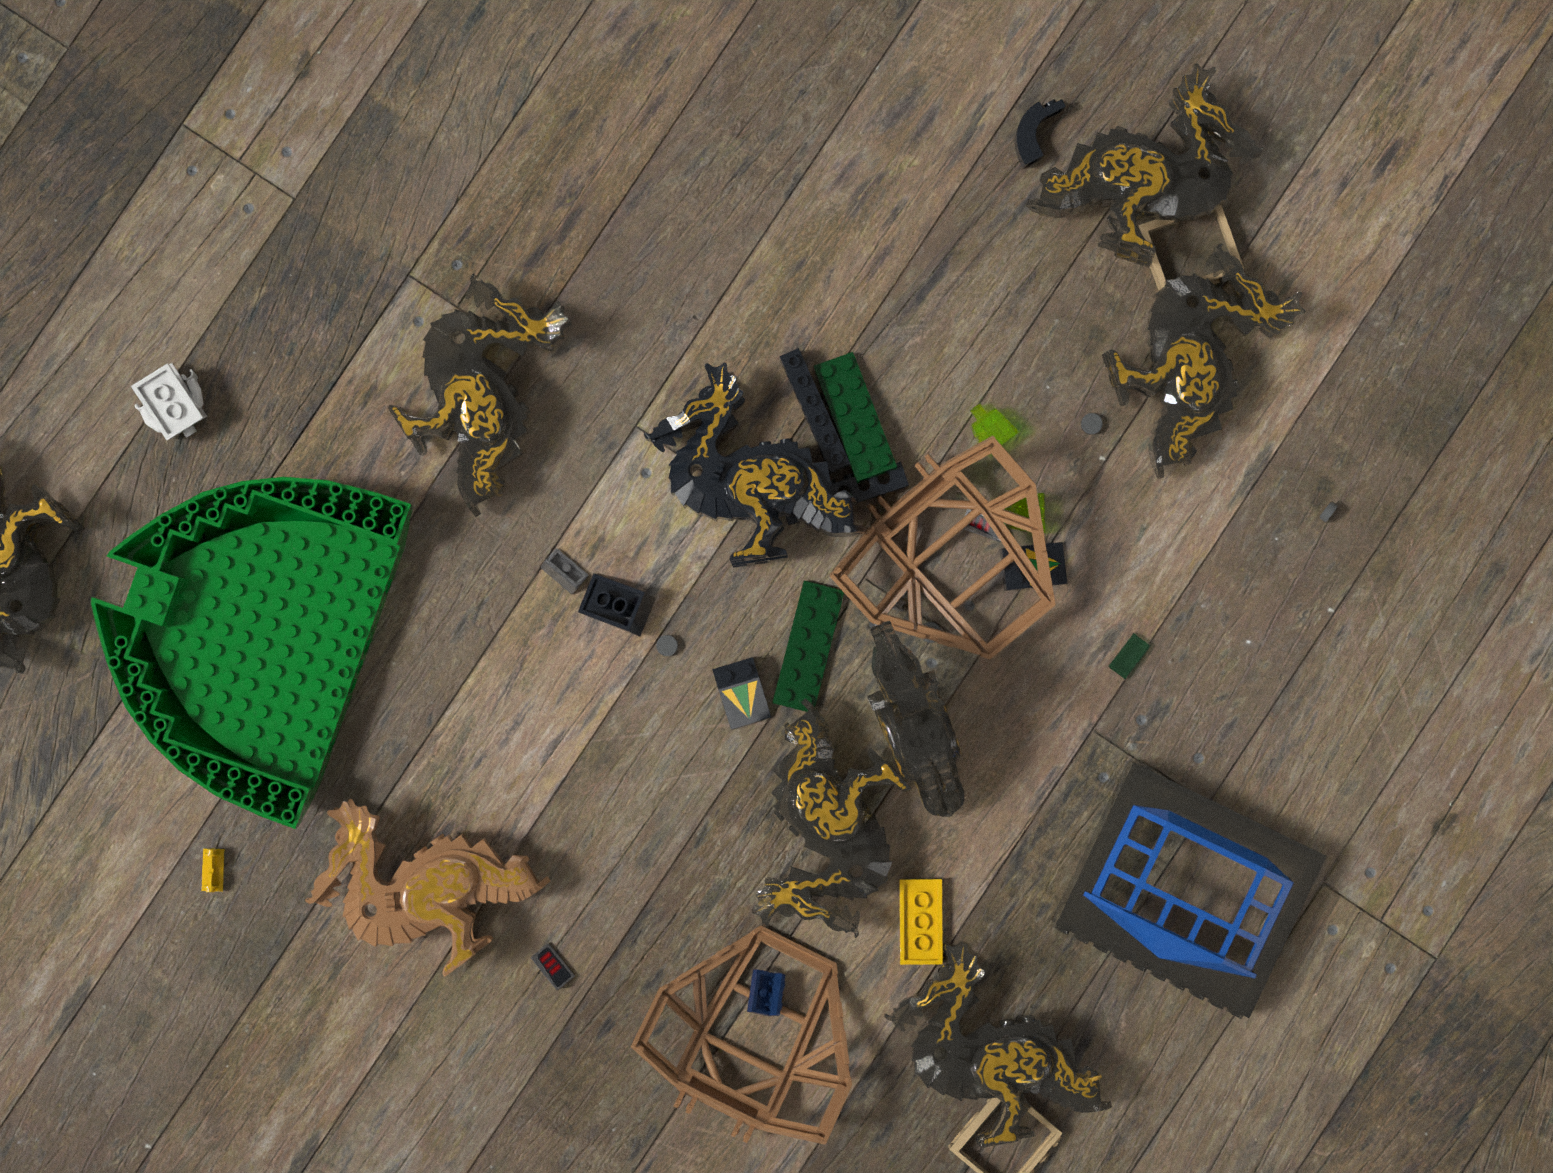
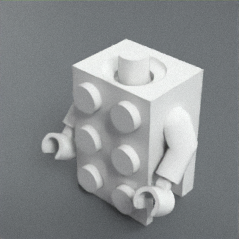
M167 363L131 386L143 404L140 407L136 403L135 408L140 411L145 424L155 431L161 432L166 440H170L182 432L186 438L197 432L193 425L207 417L202 409L204 403L202 391L197 382V375L190 369V377L187 378L184 374L180 376L173 363Z

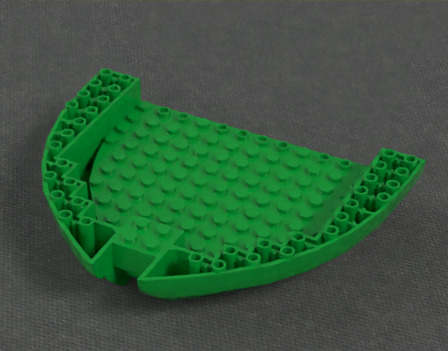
M276 477L240 481L197 494L162 513L109 551L106 557L135 566L137 570L124 606L91 597L93 615L105 659L124 707L149 742L178 771L213 795L256 815L296 829L301 824L322 782L404 552L412 514V505L376 492L329 480Z

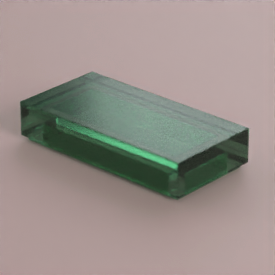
M1133 633L1107 667L1123 679H1126L1150 645Z

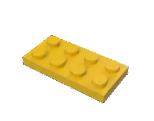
M899 879L900 965L943 964L942 879Z

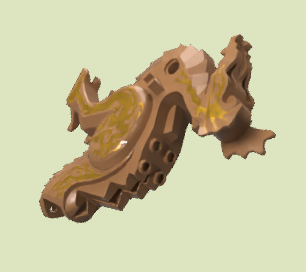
M349 799L348 802L344 801L340 808L335 807L333 810L327 811V814L342 826L335 835L338 845L329 852V868L315 879L314 889L311 891L312 897H308L305 901L308 904L315 902L325 907H331L332 903L328 899L340 895L333 888L342 885L337 877L350 863H353L350 872L353 876L347 887L349 891L343 900L345 906L342 917L346 918L348 928L353 930L357 940L362 939L375 947L378 944L394 946L399 943H412L414 938L424 936L428 931L438 926H444L452 933L451 958L442 971L445 977L473 957L493 939L491 935L479 938L474 936L473 925L476 912L466 908L468 905L476 904L477 901L485 904L487 901L495 904L497 902L506 904L509 901L519 902L538 892L551 880L548 876L540 881L537 880L527 863L530 860L527 855L513 854L507 864H505L485 838L472 846L463 833L454 840L450 834L445 837L442 833L431 842L433 845L431 848L427 849L425 846L413 856L416 859L412 862L403 860L390 882L384 881L378 874V861L387 844L378 841L375 833L380 816L370 814L367 806L358 807L353 799ZM369 904H373L374 906H376V913H371L369 911Z

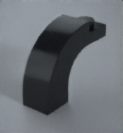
M1055 99L1047 102L1044 105L1045 108L1042 107L1039 101L1031 106L1023 115L1015 134V151L1023 169L1042 160L1044 155L1036 140V129L1043 121L1064 111L1066 106L1062 99L1057 102Z

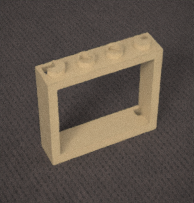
M1219 197L1141 224L1136 228L1139 237L1143 240L1142 246L1161 299H1176L1180 297L1179 293L1187 291L1188 294L1200 290L1199 286L1207 284L1208 287L1220 283L1219 279L1226 276L1228 280L1233 279L1231 278L1232 276H1239L1236 274L1244 269ZM1214 210L1234 266L1168 288L1154 246L1151 248L1150 245H1144V241L1152 244L1150 232Z
M1006 1086L1011 1090L1010 1093L1016 1096L1014 1099L1018 1101L1019 1105L1051 1131L1017 1172L1034 1173L1035 1170L1033 1168L1037 1163L1041 1164L1047 1158V1151L1052 1146L1058 1145V1141L1062 1138V1132L1009 1086ZM997 1091L988 1098L987 1104L982 1110L974 1114L948 1145L949 1150L977 1173L989 1172L961 1148L1004 1098L1001 1091Z

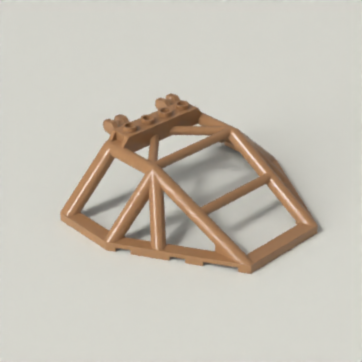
M994 436L985 439L940 465L937 464L930 454H927L925 456L926 461L934 470L929 474L919 462L915 464L917 470L924 476V479L892 506L883 496L879 495L877 497L878 502L886 509L882 515L871 503L867 505V508L875 516L876 520L829 575L871 623L890 627L902 633L922 639L926 638L951 648L955 647L991 659L1056 605L1036 484ZM992 454L1019 486L987 501L961 470ZM956 484L970 501L938 498ZM1026 497L1029 518L1005 510V508ZM927 507L973 509L915 558L918 515ZM982 514L1009 554L949 603L917 567ZM909 523L906 556L891 538ZM1004 523L1032 532L1038 571ZM875 542L885 550L904 572L877 606L868 599L848 576ZM1015 561L1041 599L986 643L956 609L1010 563ZM920 590L957 629L962 637L922 625ZM907 591L909 621L887 615Z
M761 925L733 944L718 951L712 957L681 974L670 983L660 987L631 1045L634 1051L680 1091L673 1105L674 1107L678 1108L681 1105L686 1094L692 1097L686 1107V1113H691L698 1100L736 1119L737 1122L731 1132V1136L735 1137L738 1135L742 1123L748 1125L749 1128L743 1136V1142L745 1143L749 1141L753 1130L758 1129L825 1145L852 1087L846 1033L843 1025L842 1002H840L837 978V963ZM760 942L823 973L806 1016L782 1006L780 1014L802 1024L784 1070L707 1033L732 990L749 998L750 989L737 983ZM738 955L707 1007L705 974ZM692 982L694 1011L675 995L677 991ZM828 998L833 1040L803 1057ZM665 1005L694 1030L677 1067L648 1042ZM708 1043L775 1077L733 1090L722 1084ZM700 1048L711 1078L691 1068ZM835 1054L838 1076L809 1069ZM792 1081L835 1089L819 1127L776 1118ZM776 1086L767 1106L746 1096Z

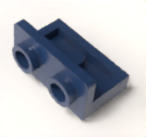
M759 969L753 970L747 1012L768 1017L779 1016L783 1006L782 996L785 988V974Z

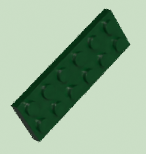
M850 352L813 366L857 483L897 469L854 353Z
M803 581L773 699L774 704L814 713L844 595L842 590Z

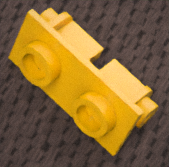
M203 848L201 891L223 892L225 849Z

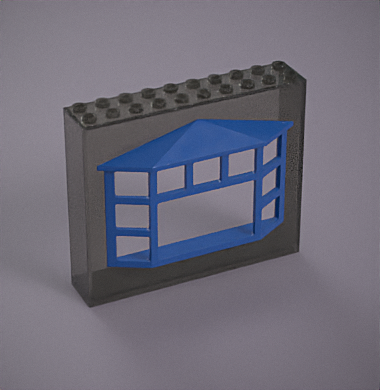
M1127 761L1051 921L1056 924L1055 928L1064 934L1069 935L1072 932L1074 933L1073 937L1085 944H1088L1090 941L1094 943L1093 946L1106 954L1109 950L1113 952L1112 956L1124 963L1130 960L1132 961L1131 965L1143 972H1146L1148 969L1151 971V975L1165 982L1167 978L1172 986L1182 991L1187 988L1189 989L1188 992L1198 999L1204 1000L1206 997L1208 998L1207 1002L1221 1010L1226 1007V1011L1240 1019L1243 1016L1250 1018L1327 856L1134 762ZM1139 816L1163 826V830L1153 849H1149L1129 839V835ZM1170 831H1174L1256 871L1254 880L1232 924L1146 883ZM1125 845L1149 855V859L1138 879L1115 868V864ZM1111 874L1135 885L1125 908L1101 897ZM1263 876L1282 884L1272 907L1253 899ZM1142 889L1166 900L1156 923L1132 912ZM1173 904L1197 915V919L1187 938L1163 927ZM1250 905L1268 913V917L1258 936L1239 928ZM1205 919L1229 931L1218 953L1194 942ZM1236 934L1254 942L1245 965L1225 957Z

